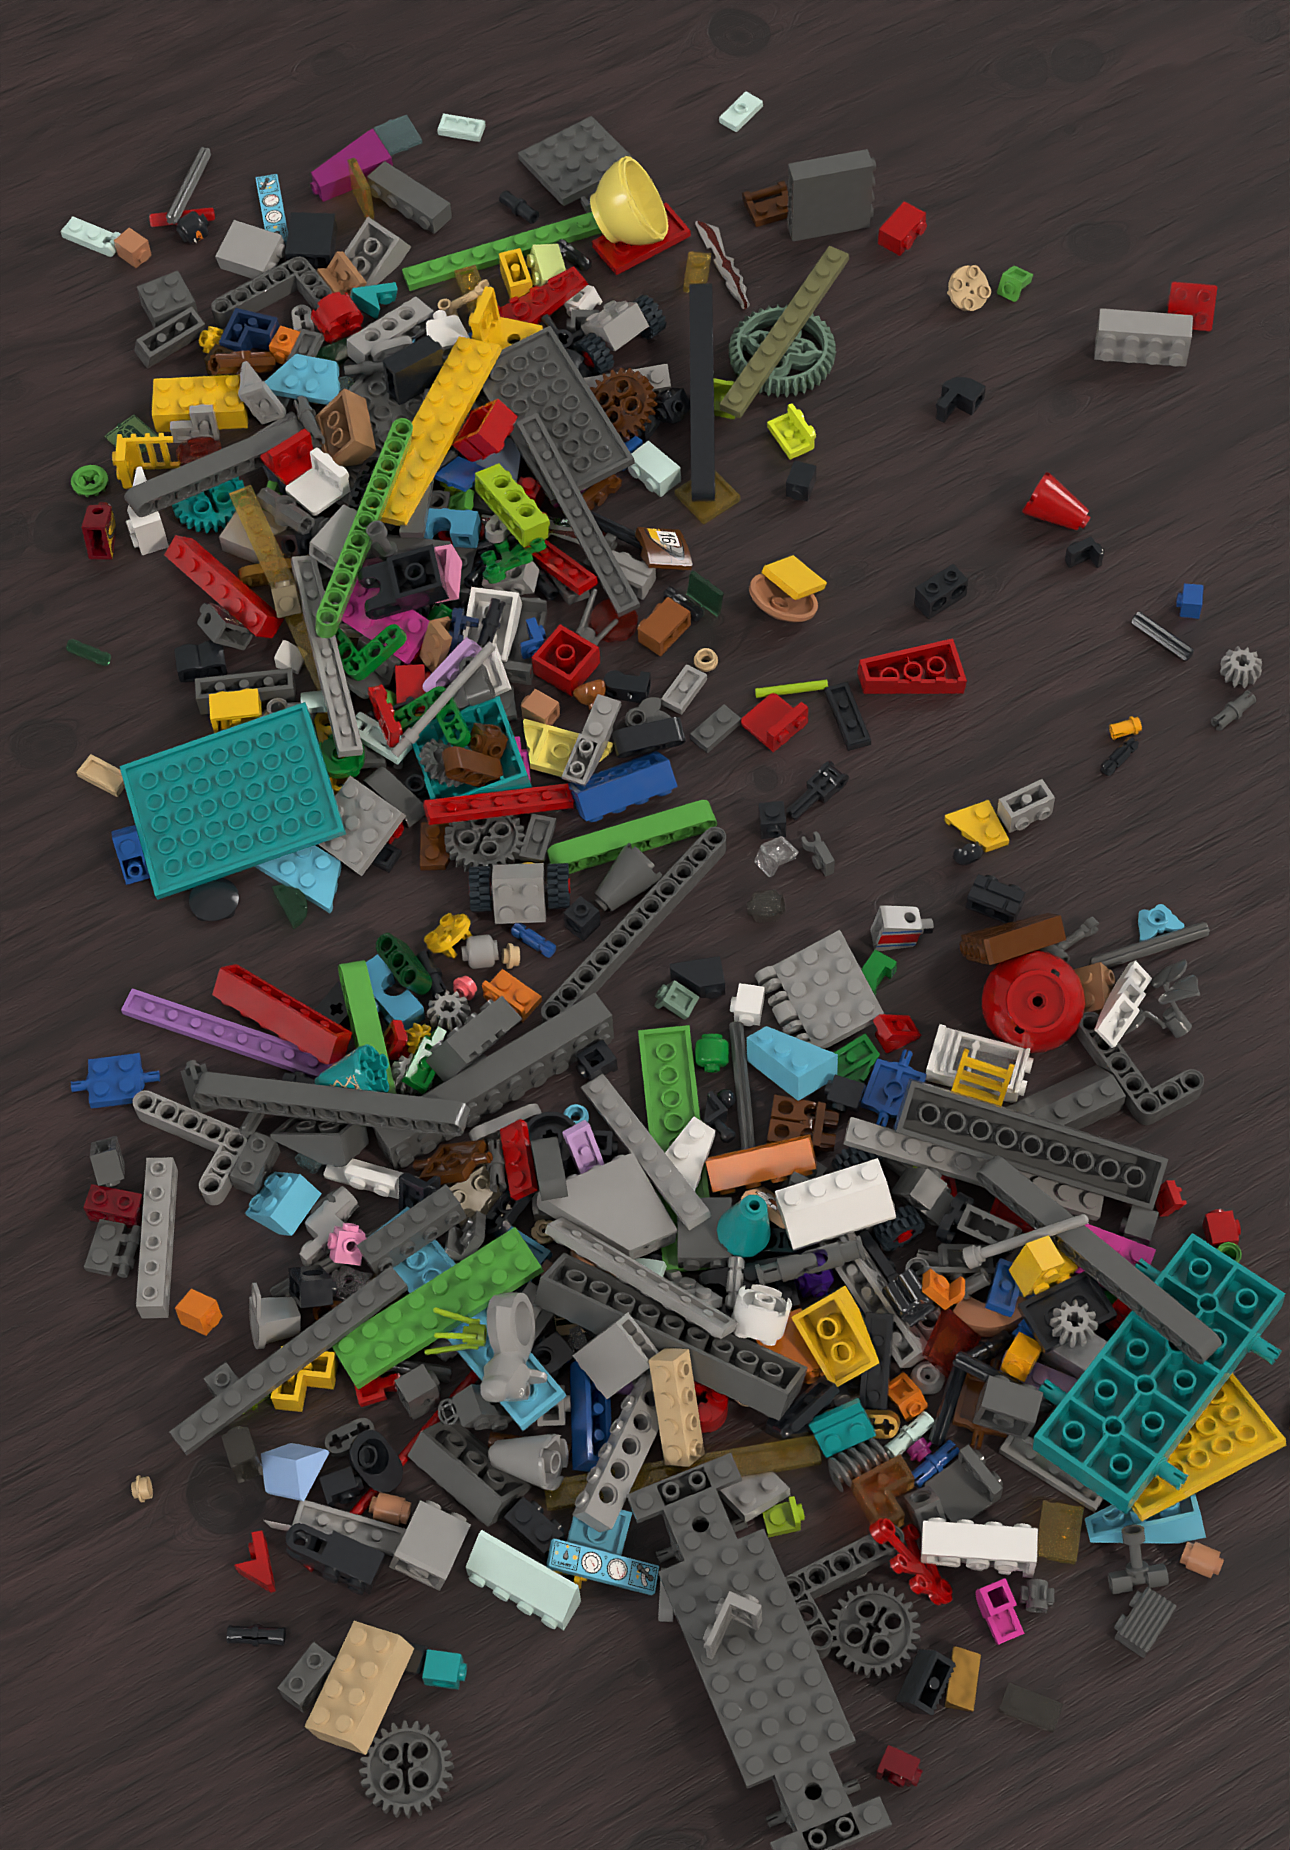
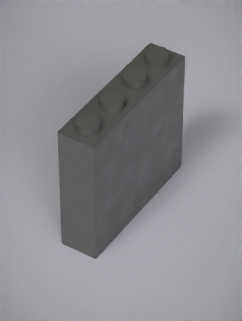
M868 149L788 164L787 226L792 242L870 227V218L874 217L871 203L874 202L872 187H875L873 172L876 171L875 159L870 157Z

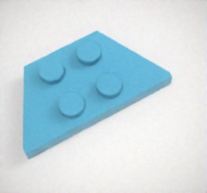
M295 354L271 375L265 383L277 396L292 399L304 396L308 399V402L327 405L339 394V366L336 361Z
M314 845L254 866L328 913L332 912L334 894L337 891V880L340 877L342 864L340 860Z

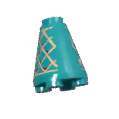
M369 1044L363 1045L320 1073L315 1078V1085L386 1093L389 1091L386 1072L389 1066L388 1059L384 1054H379L373 1046Z

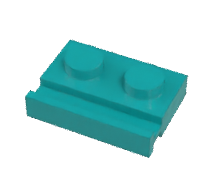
M859 1398L816 1416L809 1423V1427L812 1429L826 1458L876 1436V1431Z

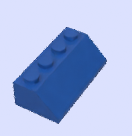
M658 751L592 774L586 786L573 782L568 784L580 816L589 822L601 820L603 815L610 812L614 814L626 810V806L631 804L640 805L646 803L652 796L667 795L672 792L671 789L678 787L669 759Z

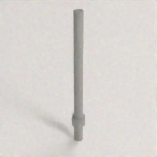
M489 641L412 728H408L402 734L404 737L391 750L395 756L399 757L410 744H414L420 738L418 735L496 649L494 644Z

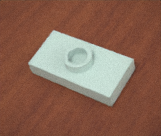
M745 92L719 117V123L737 132L763 107V101Z
M443 114L437 129L438 135L480 142L485 129V121Z

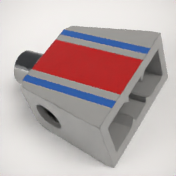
M880 906L870 929L874 950L885 951L913 947L916 945L920 934H932L934 926L931 918H920L917 907Z

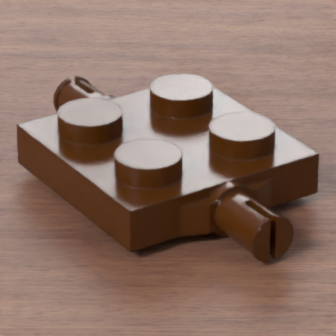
M484 1140L442 1144L430 1158L415 1160L413 1168L415 1171L423 1170L419 1179L425 1182L436 1175L441 1178V1184L462 1183L469 1179L470 1174L477 1165L491 1163L493 1156L491 1152L485 1153L487 1146Z
M992 1358L990 1360L989 1366L993 1368L996 1360L995 1358ZM997 1359L995 1368L999 1371L1002 1364L1001 1360ZM967 1373L952 1425L968 1428L973 1431L970 1447L974 1449L976 1439H978L976 1449L980 1450L984 1435L991 1434L1007 1438V1434L972 1423L979 1394L986 1382Z

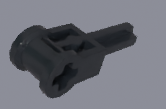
M832 761L825 762L806 781L808 790L786 809L789 818L797 820L819 799L825 804L835 793L845 787L849 780V775L846 773L842 774L834 767Z

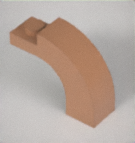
M1018 1296L1014 1313L1010 1318L985 1308V1303L972 1297L967 1300L963 1298L953 1310L949 1325L966 1334L978 1337H993L1003 1330L1011 1332L1018 1328L1017 1325L1023 1319L1017 1306L1027 1299Z

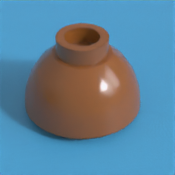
M599 679L585 683L575 688L573 695L577 701L588 706L589 710H591L597 694L605 696V682Z

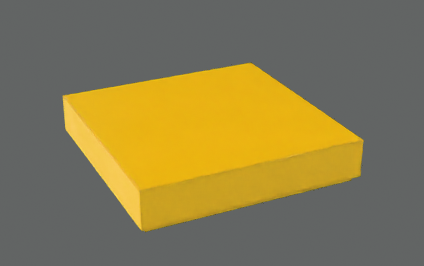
M794 555L765 565L761 572L794 600L821 591L827 584L826 581Z

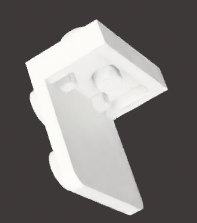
M316 447L310 452L312 468L285 488L286 493L295 498L296 502L311 515H318L350 492L348 471L343 466L337 465L328 453H323Z

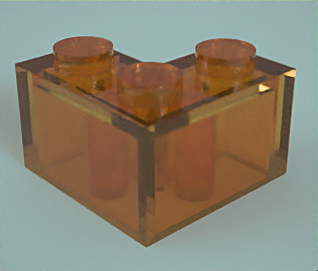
M900 1454L853 1479L851 1491L871 1524L878 1519L887 1518L895 1526L901 1527L904 1524L905 1514L895 1498L913 1489L915 1477Z

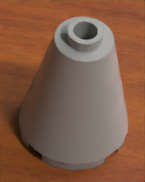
M559 1434L503 1439L495 1441L490 1446L488 1459L492 1467L545 1490L553 1491L560 1486L565 1477L560 1476L562 1467L567 1468L568 1447L566 1440L560 1438L561 1435Z

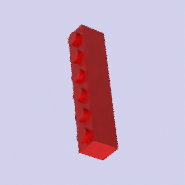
M175 535L164 555L255 636L273 638L284 618H278L276 611L193 538Z
M237 964L220 968L212 995L220 999L222 1004L240 1011L242 1016L255 1020L262 1028L275 1032L279 1038L290 1041L298 1046L299 1050L310 1053L323 1064L330 1065L345 1057L352 1035L351 1031Z

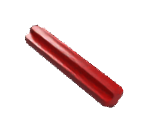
M212 207L184 210L180 217L182 218L191 211H195L199 216L204 214L208 221H214L215 212ZM168 212L153 213L149 216L151 227L174 224L167 222L166 215Z

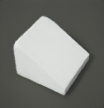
M283 640L274 657L276 668H292L293 673L299 674L308 654L292 643Z

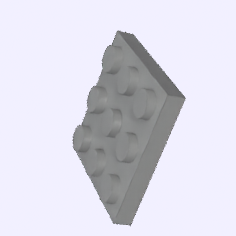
M350 776L335 796L346 835L318 845L362 876L406 815Z

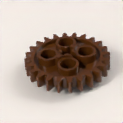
M621 367L618 374L613 369L609 377L603 373V381L601 382L596 379L595 382L598 386L596 388L590 387L611 423L618 417L617 421L612 424L622 438L623 436L629 441L631 433L637 437V430L640 428L645 431L646 429L643 424L645 422H652L648 416L655 415L651 407L657 405L653 400L657 394L653 391L654 386L639 371L634 372L629 368L626 372Z

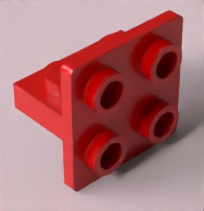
M1173 281L1171 283L1170 295H1168L1167 314L1193 315L1192 330L1211 331L1217 285Z
M304 428L260 455L261 461L286 486L312 468L310 452L313 450L311 434Z

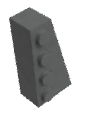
M503 996L495 1002L492 999L488 1000L480 1008L481 1013L478 1015L475 1012L463 1022L465 1025L462 1028L457 1026L447 1035V1040L444 1042L440 1040L430 1049L433 1054L426 1062L443 1082L458 1075L522 1020L520 1015Z

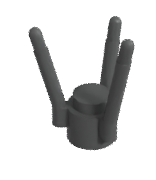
M593 589L580 625L575 633L598 645L600 640L618 623V619H614L597 637L594 636L595 631L588 627L595 612L592 605L597 589Z

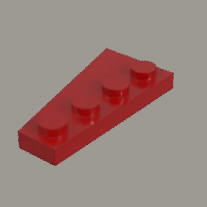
M573 266L548 279L547 284L539 287L536 285L529 289L530 292L520 298L515 296L509 299L510 303L502 307L498 305L499 315L503 318L538 325L542 322L541 318L544 315H551L584 289L588 283Z

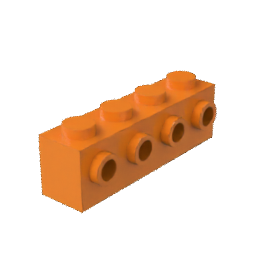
M810 1134L708 1157L705 1161L712 1191H720V1195L735 1192V1187L745 1185L746 1189L761 1186V1181L771 1179L772 1183L787 1180V1175L793 1174L794 1171L807 1176L813 1174L812 1170L817 1168V1160Z

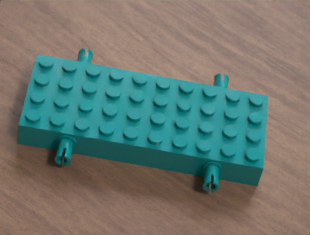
M1193 1233L1164 1270L1159 1271L1142 1258L1136 1263L1135 1267L1213 1330L1220 1338L1222 1345L1203 1364H1198L1132 1310L1069 1392L1066 1393L1048 1379L1044 1381L1045 1385L1042 1384L1038 1390L1043 1392L1042 1397L1056 1405L1057 1408L1034 1436L1033 1450L1125 1514H1127L1154 1477L1159 1476L1177 1490L1181 1489V1484L1184 1485L1188 1475L1167 1462L1168 1458L1246 1354L1252 1351L1273 1365L1282 1351L1261 1338V1334L1282 1308L1286 1293Z

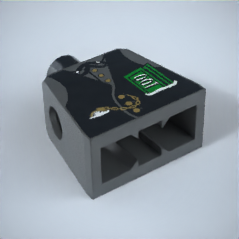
M206 602L200 607L201 616L197 624L214 643L240 650L246 649L254 636L252 632L222 606Z

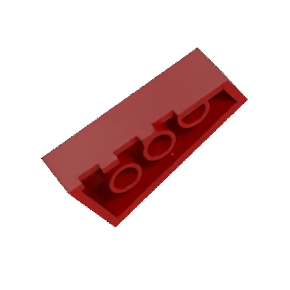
M953 638L859 660L857 671L864 694H964L967 683Z

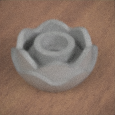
M925 1361L913 1368L910 1379L917 1385L922 1394L930 1395L936 1394L941 1390L945 1382V1375L939 1365Z

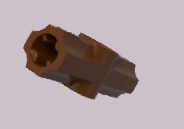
M251 351L210 355L208 369L212 372V375H240L242 362L247 361L256 373H266L273 371L275 357L272 356L271 352L251 353Z

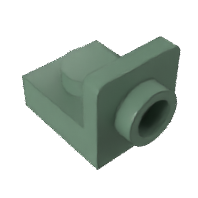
M674 980L668 985L663 984L655 996L658 1000L654 1007L659 1009L664 1006L685 1020L692 1012L699 996Z

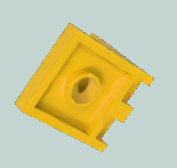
M485 286L482 295L478 296L476 309L469 317L472 339L499 344L501 350L512 345L509 344L511 340H522L543 329L542 325L500 317L494 288Z

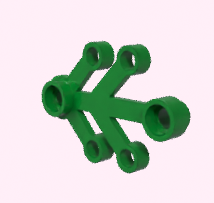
M507 538L500 543H494L497 552H500L502 560L499 563L495 562L497 557L493 550L484 552L481 558L487 567L483 572V577L490 584L504 580L506 578V571L533 561L532 553L540 552L546 548L545 539L536 538L532 540L529 545L531 547L528 548L523 547L519 543L511 551H509L510 545Z

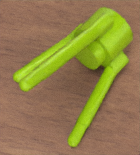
M436 1307L433 1309L434 1313L467 1323L469 1326L463 1327V1333H435V1338L462 1339L464 1344L427 1349L424 1351L426 1355L466 1349L479 1350V1346L485 1347L487 1325L480 1324V1319L468 1318Z

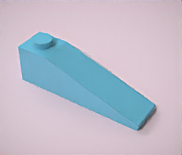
M1195 1494L1144 1521L1140 1520L1132 1508L1125 1514L1114 1505L1085 1518L1089 1539L1092 1543H1123L1121 1530L1128 1525H1141L1144 1527L1146 1540L1143 1543L1179 1544L1206 1538Z

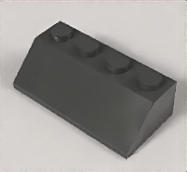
M1095 1065L1006 1108L1079 1130L1122 1110L1126 1095L1113 1074Z
M440 1421L421 1431L407 1455L415 1462L417 1467L429 1474L439 1486L446 1489L455 1497L459 1504L464 1505L476 1516L477 1520L484 1523L487 1527L503 1519L532 1486L522 1479L492 1467L488 1459L489 1448L465 1427H462L461 1424L447 1426Z

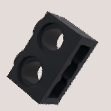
M952 564L915 587L914 604L928 619H931L967 595L968 579Z

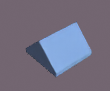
M289 1443L261 1453L265 1491L271 1495L304 1501L329 1451Z

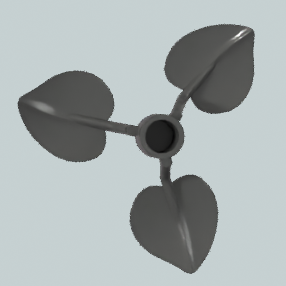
M1185 959L1165 967L1151 980L1153 988L1163 985L1165 993L1158 1000L1160 1004L1171 1003L1172 1005L1162 1014L1164 1019L1161 1020L1149 1011L1143 1012L1141 1008H1138L1140 1010L1124 1035L1138 1028L1146 1017L1157 1022L1162 1029L1168 1027L1175 1038H1179L1190 1031L1192 1025L1181 1009L1178 1008L1175 1001L1200 996L1198 979L1195 975L1186 976L1175 982L1169 989V983L1180 978L1187 968V961Z

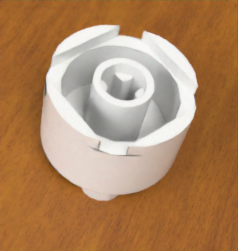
M752 1284L751 1289L746 1290L745 1286H742L739 1289L731 1316L732 1319L738 1322L733 1333L740 1338L750 1337L760 1340L765 1345H775L776 1341L782 1338L792 1307L791 1300L788 1298L786 1302L781 1298L782 1293L768 1286Z

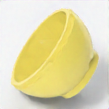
M625 156L616 161L604 173L596 192L590 196L591 210L597 225L604 236L612 243L621 241L631 245H647L662 241L668 232V220L663 202L653 181L643 167L632 157Z

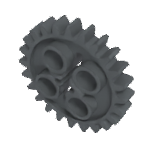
M513 815L449 823L450 827L445 828L444 843L446 845V852L449 853L450 860L456 859V867L464 864V872H467L469 867L490 866L493 872V865L514 864V858L519 859L521 848L524 846V827L520 826L519 818L513 819Z
M869 1583L866 1592H863L862 1588L857 1586V1595L854 1596L851 1592L847 1591L849 1600L847 1602L841 1599L838 1600L842 1608L841 1610L832 1609L833 1615L837 1617V1620H829L828 1622L831 1627L836 1628V1630L831 1631L833 1639H837L832 1642V1649H840L836 1654L838 1660L846 1657L844 1662L846 1669L854 1664V1673L856 1675L861 1669H865L866 1678H869L871 1672L875 1671L879 1679L881 1678L882 1670L886 1669L887 1673L892 1676L893 1666L903 1670L900 1661L903 1659L910 1663L911 1658L908 1652L917 1653L918 1651L917 1647L912 1644V1642L921 1641V1637L914 1633L921 1629L919 1623L913 1622L919 1617L918 1613H909L913 1607L912 1602L903 1604L905 1595L901 1593L895 1597L894 1587H891L886 1593L883 1584H880L878 1590L874 1591L872 1584ZM865 1606L875 1608L873 1616L868 1618L862 1617L860 1611ZM882 1608H886L887 1610L878 1625L881 1633H874L870 1642V1648L864 1654L863 1649L871 1638L869 1628L874 1629L876 1627ZM890 1618H898L901 1620V1625L899 1628L891 1630L886 1627V1622ZM853 1632L863 1634V1639L857 1644L850 1643L848 1638ZM883 1643L889 1646V1651L884 1656L874 1653L875 1647Z
M403 1721L402 1729H398L395 1723H392V1732L388 1733L382 1728L381 1733L383 1737L379 1739L374 1736L373 1742L375 1746L369 1747L367 1751L369 1757H361L362 1764L367 1766L359 1770L361 1776L367 1777L361 1781V1785L363 1788H369L365 1793L368 1799L375 1797L373 1800L375 1807L384 1803L382 1810L385 1814L393 1808L395 1817L398 1818L401 1811L404 1810L407 1818H410L412 1810L416 1809L419 1816H421L422 1806L426 1805L428 1809L433 1810L431 1801L435 1799L438 1802H442L439 1792H449V1788L444 1782L453 1781L452 1774L446 1772L454 1769L453 1762L446 1761L452 1757V1753L450 1750L443 1751L448 1746L446 1740L439 1741L440 1734L438 1731L430 1735L431 1728L429 1725H426L421 1731L418 1721H415L412 1728H409L407 1722ZM405 1744H409L408 1761L411 1766V1768L408 1769L410 1793L407 1795L405 1794L406 1778L402 1771L406 1768L404 1755ZM426 1748L428 1750L424 1758H414V1753L418 1749ZM393 1750L399 1752L397 1759L394 1761L385 1760L388 1752ZM427 1777L429 1781L425 1787L417 1788L414 1786L418 1778ZM397 1779L400 1781L399 1786L395 1790L386 1789V1785L390 1780Z

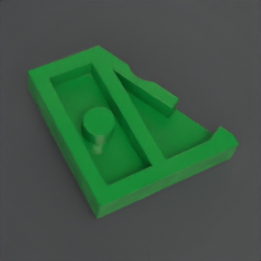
M866 1033L834 1052L838 1054L837 1075L864 1083L880 1055Z

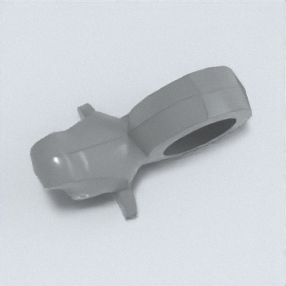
M509 1292L497 1294L490 1299L487 1308V1331L490 1345L494 1351V1357L484 1366V1376L480 1386L481 1395L487 1402L527 1400L530 1396V1385L545 1383L548 1376L546 1373L530 1369L526 1365L535 1336V1319L532 1304L524 1293Z

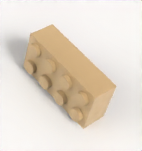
M354 1621L307 1720L305 1728L320 1740L366 1755L414 1648L398 1634Z

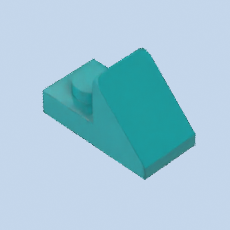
M396 282L352 288L350 297L357 308L378 319L380 312L379 303L385 305L395 301L398 289Z

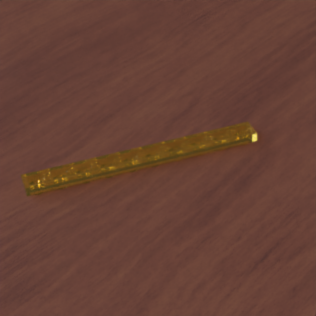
M251 485L229 493L270 588L276 587L275 583L283 580L295 583ZM298 595L301 613L284 616V619L316 690L321 691Z
M811 1435L706 1453L689 1467L665 1465L664 1461L642 1464L629 1493L729 1453L732 1454L741 1477L821 1465L822 1461L818 1442L815 1436ZM612 1469L611 1474L615 1478V1470ZM588 1474L565 1477L560 1486L553 1491L544 1489L548 1511L575 1507L578 1495L584 1491L588 1483L586 1480ZM599 1491V1498L603 1502L604 1495Z

